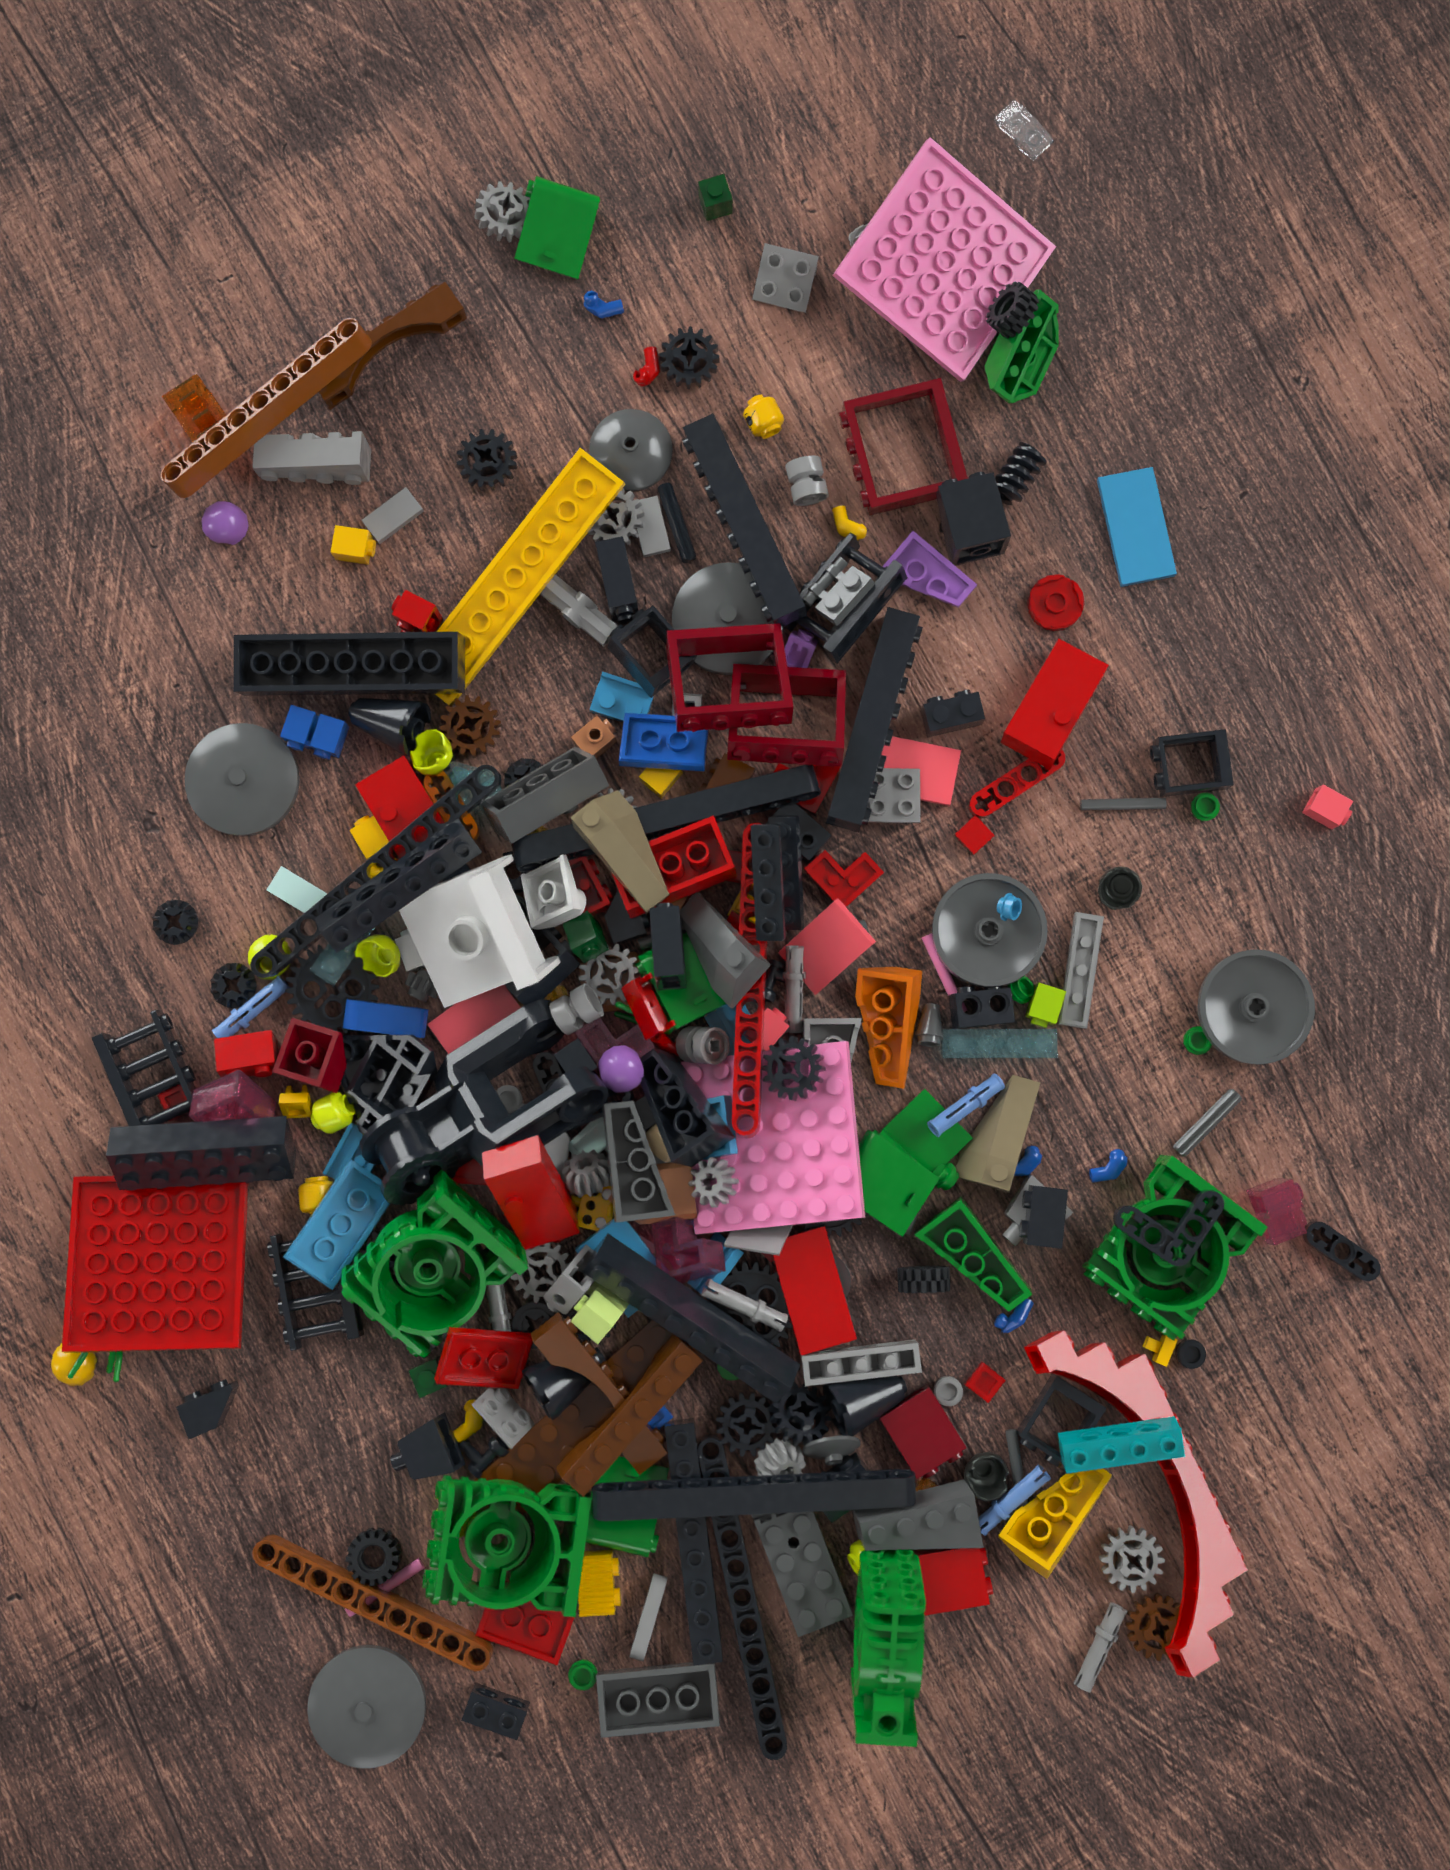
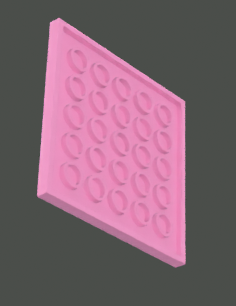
M928 138L832 276L961 382L966 379L997 333L986 321L988 319L986 314L990 312L988 310L989 306L994 304L992 301L994 297L998 298L1000 295L999 291L1001 289L1005 291L1006 285H1012L1015 281L1017 283L1021 282L1028 288L1056 246L932 138Z
M840 1041L816 1045L818 1049L814 1054L824 1056L819 1065L826 1067V1070L819 1072L818 1075L824 1081L815 1082L816 1093L807 1090L808 1098L806 1099L801 1098L799 1095L796 1101L789 1100L788 1095L785 1099L779 1098L778 1091L773 1093L768 1090L772 1083L763 1082V1078L768 1075V1072L762 1070L759 1132L756 1136L748 1139L741 1138L736 1133L738 1154L717 1158L718 1162L721 1159L727 1160V1168H735L736 1171L731 1178L740 1181L738 1184H732V1188L735 1189L737 1194L735 1196L728 1195L729 1203L722 1204L720 1202L717 1208L711 1207L709 1203L701 1205L699 1203L700 1197L695 1198L697 1218H694L695 1234L865 1218L849 1042ZM793 1049L787 1051L786 1053L789 1055H794L796 1052H800L801 1050ZM770 1050V1051H763V1056H764V1055H770V1056H771V1054H772L773 1052H772L771 1050ZM734 1055L727 1056L722 1063L717 1065L681 1062L707 1099L728 1095L733 1100ZM763 1058L762 1066L768 1065V1061ZM746 1059L741 1063L740 1068L743 1072H751L755 1069L756 1062L753 1059ZM789 1062L792 1068L791 1073L798 1075L794 1069L795 1064ZM792 1082L790 1085H786L787 1088H795L800 1086V1084L796 1082ZM744 1088L740 1092V1100L744 1102L751 1101L755 1096V1091L752 1088ZM743 1117L738 1123V1128L741 1131H749L754 1125V1120L751 1117ZM698 1163L692 1169L700 1170ZM716 1178L715 1180H711V1186L717 1184Z

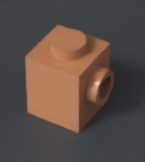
M596 716L571 736V739L578 748L592 754L597 759L617 742L613 735L617 731L607 719L601 721Z

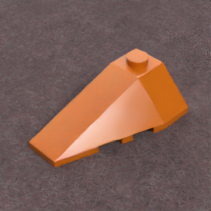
M901 967L859 968L857 971L855 997L857 1006H860L863 1032H866L870 1062L875 1083L878 1085L902 1089L905 1087L920 1001L921 970Z

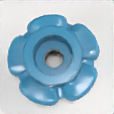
M1007 893L1004 897H1001L997 903V912L1000 914V918L1003 921H1007V919L1016 920L1019 917L1022 909L1021 899L1015 897L1012 893Z

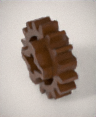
M469 695L465 696V702L463 703L457 698L454 699L456 706L452 708L447 705L445 708L449 715H441L440 717L441 721L446 723V725L439 727L440 732L447 733L445 736L449 742H452V752L459 748L462 757L466 755L467 751L471 752L473 758H476L478 750H481L484 755L487 754L486 746L489 745L494 748L496 745L493 737L500 738L501 736L500 732L495 730V728L502 726L500 720H494L499 715L498 711H489L492 706L491 703L487 701L482 705L481 697L479 696L476 697L474 702H471ZM468 709H475L480 711V713L475 714L469 712ZM459 715L458 724L452 729L453 721ZM471 722L475 726V730L471 732L467 728L466 723ZM489 724V731L486 737L483 739V730L484 728L488 727ZM466 739L473 741L474 744H465L460 741Z
M1155 1593L1154 1600L1144 1595L1145 1603L1141 1605L1137 1601L1134 1602L1137 1610L1135 1612L1128 1610L1127 1614L1132 1618V1621L1125 1622V1626L1127 1629L1132 1630L1127 1637L1130 1641H1136L1133 1647L1137 1652L1143 1649L1145 1658L1149 1659L1153 1653L1155 1659L1161 1661L1162 1654H1166L1169 1658L1164 1647L1171 1643L1170 1639L1178 1621L1181 1604L1177 1602L1173 1605V1598L1169 1595L1163 1601L1162 1596L1159 1593ZM1157 1608L1169 1610L1172 1614H1162ZM1146 1614L1143 1623H1140L1142 1617ZM1155 1617H1156L1157 1620L1161 1623V1625H1160V1629H1161V1630H1160V1634H1161V1636L1155 1631V1629H1156V1624H1155V1623H1156V1620H1155ZM1144 1640H1154L1158 1642L1159 1646L1150 1645Z

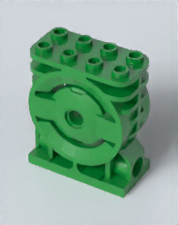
M1160 1155L1154 1163L1156 1166L1143 1182L1145 1198L1131 1206L1149 1217L1171 1215L1182 1219L1192 1203L1173 1198L1182 1185L1195 1194V1197L1204 1190L1218 1192L1224 1200V1208L1221 1215L1226 1216L1227 1219L1222 1226L1216 1220L1199 1246L1200 1257L1209 1264L1208 1268L1197 1262V1250L1186 1265H1171L1120 1231L1115 1224L1111 1231L1104 1235L1100 1246L1093 1250V1255L1082 1267L1086 1270L1083 1274L1085 1277L1101 1287L1104 1284L1108 1286L1107 1293L1125 1305L1128 1302L1133 1306L1130 1310L1149 1323L1153 1320L1156 1323L1153 1328L1174 1341L1176 1337L1181 1340L1184 1338L1186 1328L1189 1324H1194L1196 1321L1194 1317L1199 1311L1205 1309V1302L1213 1297L1223 1284L1229 1267V1257L1244 1255L1255 1238L1262 1236L1268 1227L1174 1156ZM1154 1189H1155L1157 1192H1159V1194L1157 1195V1197H1155V1191H1154ZM1214 1197L1204 1198L1203 1202L1206 1204L1202 1213L1195 1210L1194 1215L1202 1217L1207 1222L1209 1217L1204 1216V1213L1208 1208L1212 1207L1215 1209ZM1131 1211L1129 1214L1122 1213L1121 1218L1124 1220L1122 1225L1131 1224L1136 1227L1137 1230L1134 1234L1137 1236L1139 1228L1145 1222L1142 1220V1223L1139 1224L1131 1218L1133 1214ZM1195 1219L1187 1222V1225L1193 1230L1195 1235H1198L1201 1231L1200 1223ZM1155 1220L1171 1232L1178 1225L1177 1222L1170 1220ZM1150 1227L1145 1231L1144 1238L1146 1242L1155 1244L1159 1241L1160 1233L1157 1228ZM1185 1228L1187 1234L1189 1236H1192V1234ZM1180 1234L1177 1239L1183 1240L1178 1248L1172 1247L1170 1249L1173 1253V1260L1176 1257H1183L1184 1254L1181 1252V1248L1185 1243L1189 1246L1193 1243L1184 1239ZM1125 1240L1131 1244L1130 1256L1133 1266L1144 1279L1154 1284L1165 1286L1182 1282L1192 1291L1187 1294L1179 1287L1166 1290L1154 1289L1140 1282L1129 1267L1126 1247L1124 1246Z
M442 1169L433 1177L434 1184L417 1199V1210L406 1212L393 1219L382 1229L375 1243L370 1242L367 1245V1252L365 1254L358 1253L354 1257V1264L352 1266L345 1265L341 1270L342 1294L345 1299L352 1304L357 1303L363 1308L365 1315L370 1320L381 1323L390 1337L393 1339L399 1338L406 1344V1348L413 1356H421L423 1358L430 1354V1345L439 1346L443 1342V1334L448 1332L449 1327L458 1328L475 1314L482 1303L486 1285H502L515 1272L521 1275L528 1269L526 1252L518 1237ZM480 1243H483L485 1246H487L483 1251ZM456 1245L463 1249L465 1255L464 1271L471 1275L470 1279L460 1272V1255ZM393 1253L395 1254V1276L402 1287L396 1283L390 1272L389 1260ZM424 1263L434 1264L429 1268H424L421 1266Z
M443 1475L442 1481H437L435 1488L438 1510H433L431 1516V1529H434V1538L428 1541L427 1558L430 1559L429 1570H424L422 1583L423 1588H426V1598L430 1599L431 1604L438 1605L439 1601L443 1600L448 1601L449 1605L456 1606L459 1601L466 1602L467 1606L477 1604L491 1609H508L531 1601L537 1610L561 1611L563 1616L575 1617L592 1500L590 1494L587 1492L583 1497L573 1487L564 1484L549 1483L540 1492L536 1493L525 1485L512 1480H486V1478H479L478 1481H472L468 1477L461 1476L459 1480L452 1479L450 1475ZM516 1502H520V1506L530 1515L534 1525V1541L526 1558L525 1556L531 1544V1531L523 1514L515 1508ZM472 1514L473 1516L469 1519L464 1533V1547L469 1559L479 1568L477 1582L472 1580L474 1569L463 1558L459 1546L461 1527ZM553 1520L564 1521L563 1533L559 1535ZM494 1535H505L504 1540L501 1543H491V1539ZM511 1570L509 1580L505 1583L506 1571Z
M911 1549L863 1550L860 1552L859 1557L860 1569L858 1572L855 1603L853 1668H851L850 1673L855 1744L917 1747L918 1732L914 1700L919 1698L924 1653V1612L926 1609L919 1557Z

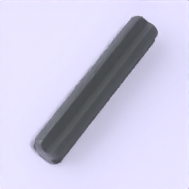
M1229 1089L1174 1144L1173 1148L1182 1157L1187 1156L1242 1100V1097L1234 1089Z

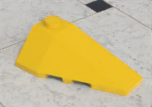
M1096 1469L1063 1475L1059 1481L1047 1490H1043L1024 1507L1022 1506L1016 1510L998 1537L1024 1564L1048 1579L1106 1487L1112 1474L1104 1469Z

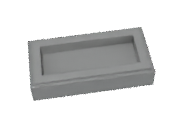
M405 487L361 521L376 541L381 544L423 513L424 510Z
M658 496L639 500L642 505L638 509L643 510L645 514L644 517L638 518L644 524L643 528L636 527L643 557L670 552V544Z

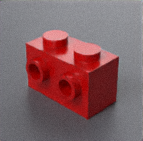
M406 589L402 596L398 595L392 604V616L397 622L396 626L402 629L401 632H436L443 620L435 604Z
M585 856L569 860L576 888L582 890L586 896V907L583 912L588 910L594 917L609 909L611 905L609 900L613 899V896L606 883L600 884L596 876L600 872L593 858L588 860Z
M272 1030L214 1039L216 1071L223 1081L238 1082L243 1080V1077H268L272 1075L279 1054L277 1038Z

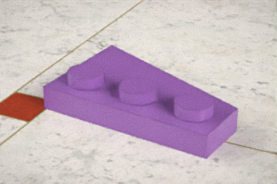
M914 531L910 533L883 565V567L889 566L893 560H896L903 565L907 575V579L902 586L958 608L977 587L974 581Z

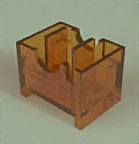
M197 373L162 396L192 442L196 441L226 416L213 394L208 390Z

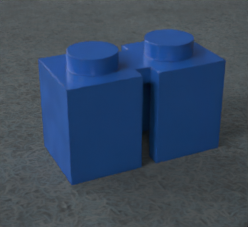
M290 705L280 737L287 742L286 746L302 752L304 747L313 749V755L330 760L331 756L340 757L350 726L345 721L323 714L317 716L314 711Z

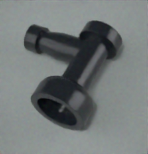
M769 959L771 965L765 978V1002L774 1003L776 993L773 991L776 980L785 983L783 978L785 964Z
M493 1435L488 1441L489 1449L483 1455L470 1445L468 1439L463 1440L459 1444L461 1451H464L471 1460V1463L467 1466L469 1471L478 1479L483 1475V1470L496 1457L503 1458L510 1452L506 1443L497 1435Z

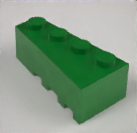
M959 1197L915 1230V1236L934 1249L937 1254L945 1258L1007 1311L1010 1312L1033 1295L1029 1285L962 1197Z

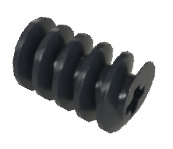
M1020 442L1019 446L1014 448L1013 455L1008 457L1007 464L1003 465L1000 470L1001 473L995 476L1001 501L1006 505H1012V500L1021 502L1023 498L1018 491L1027 493L1029 489L1024 482L1033 484L1035 479L1030 473L1039 475L1041 472L1036 464L1041 466L1047 464L1046 459L1037 449L1024 442Z

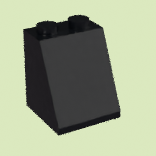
M977 472L970 475L968 479L958 481V479L953 478L942 482L938 486L936 499L949 561L957 566L1005 554L1011 533L994 472L988 474Z

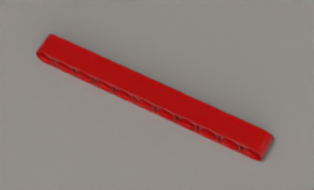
M751 823L743 832L739 933L751 945L760 947L759 953L766 959L767 941H758L756 939V928L751 929L746 926L747 920L755 917L754 900L747 898L748 892L754 889L753 872L748 870V866L752 863V847L749 839L751 837V826L761 824ZM766 971L736 1005L732 1127L737 1135L745 1139L756 1136L760 1129ZM752 1001L758 1004V1009L755 1013L749 1015L743 1012V1006L747 1002ZM747 1030H753L757 1033L756 1040L749 1044L744 1043L741 1039L743 1033ZM746 1059H753L756 1062L755 1069L748 1073L743 1072L740 1068L741 1063ZM744 1088H752L755 1091L754 1098L749 1102H744L739 1098L740 1092ZM743 1117H751L754 1120V1125L749 1131H741L738 1128V1123Z

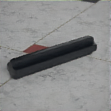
M670 482L658 486V493L683 563L692 562L696 559V553L673 486Z

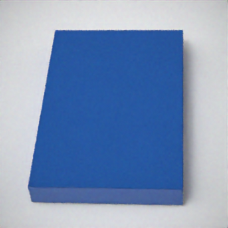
M625 713L619 766L705 771L709 730L677 732L675 716Z

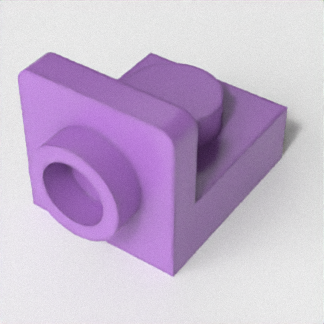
M799 629L798 632L792 631L785 646L787 667L808 668L819 642L817 639H814L812 633Z

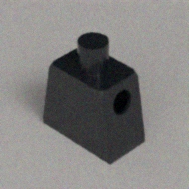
M445 1412L400 1439L397 1444L400 1452L391 1455L393 1469L400 1471L407 1468L413 1480L450 1474L466 1464Z

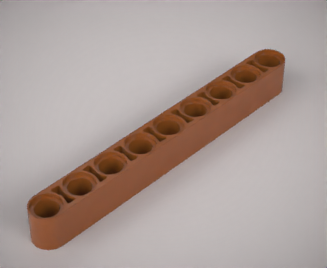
M347 318L341 321L167 463L161 471V480L180 498H187L193 495L367 353L372 345L369 335L356 319Z
M271 1534L265 1536L253 1548V1559L259 1566L469 1670L481 1671L487 1667L491 1660L493 1646L490 1641L475 1636L476 1633L391 1591L388 1592L380 1589L377 1584L369 1586L370 1583L366 1582L363 1585L360 1583L361 1580L359 1578L355 1580L352 1577L353 1572L278 1535ZM263 1544H269L274 1548V1557H268L264 1554ZM289 1557L299 1559L301 1569L295 1570L291 1568L288 1561ZM315 1571H324L327 1575V1582L317 1581ZM341 1584H350L354 1590L353 1595H345L341 1591ZM368 1596L378 1598L380 1607L371 1608L366 1604V1598ZM393 1610H403L407 1619L405 1621H397L393 1616ZM421 1622L429 1623L433 1628V1633H422L419 1629V1624ZM448 1635L457 1637L459 1646L450 1647L445 1642V1637ZM475 1648L482 1649L486 1658L476 1660L472 1656L471 1650Z

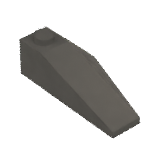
M696 892L680 910L681 920L712 989L730 1008H734L771 964L700 893Z

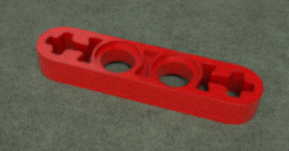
M1061 750L1059 758L1056 760V766L1053 764L1051 769L1043 768L1047 772L1043 774L1037 762L1027 759L971 797L969 801L970 813L978 818L988 817L1051 776L1064 765L1066 760L1064 751ZM1024 767H1032L1036 771V779L1034 781L1027 782L1022 778L1021 770ZM1002 782L1010 783L1013 787L1012 795L1009 797L1001 796L998 793V785ZM991 789L993 797L1000 803L996 805L995 800H993L986 806L988 811L983 809L977 810L975 808L978 803L977 798L981 801L986 800L991 796L987 792Z

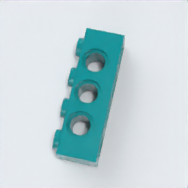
M1175 1416L1058 1433L1061 1460L1066 1474L1185 1457L1182 1430Z

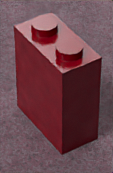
M927 1384L906 1396L904 1401L880 1417L909 1467L915 1472L917 1479L922 1476L924 1479L931 1477L938 1472L939 1465L945 1461L952 1463L963 1456L962 1451L967 1448Z

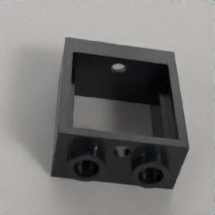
M621 536L597 541L595 544L612 621L618 620V623L631 622V617L639 610L624 538Z
M654 605L646 611L643 608L637 611L631 617V622L625 627L622 624L616 627L609 635L610 640L607 646L610 652L650 698L671 683L669 666L667 664L650 677L623 644L648 625L666 644L667 631L674 630V628ZM697 655L679 656L681 674L693 666Z
M1226 729L1162 736L1155 739L1153 745L1150 746V758L1152 762L1156 763L1157 771L1153 777L1154 787L1156 790H1159L1160 797L1227 790L1234 785ZM1209 743L1215 782L1170 787L1165 748Z
M672 903L657 904L656 908H649L654 977L657 989L660 991L687 988L682 920L679 906H673Z
M555 927L531 930L541 951L550 943L559 951L556 956H558L560 964L539 982L517 990L513 981L504 984L524 1006L533 1001L544 999L580 965L573 956L575 953L571 950L569 943L566 940L559 941L563 936Z
M1051 1374L1018 1427L1017 1434L1022 1437L1020 1440L1021 1444L1033 1452L1039 1448L1047 1453L1045 1456L1047 1461L1060 1468L1061 1464H1063L1060 1452L1029 1432L1054 1390H1058L1089 1410L1077 1430L1095 1428L1107 1408L1062 1378Z

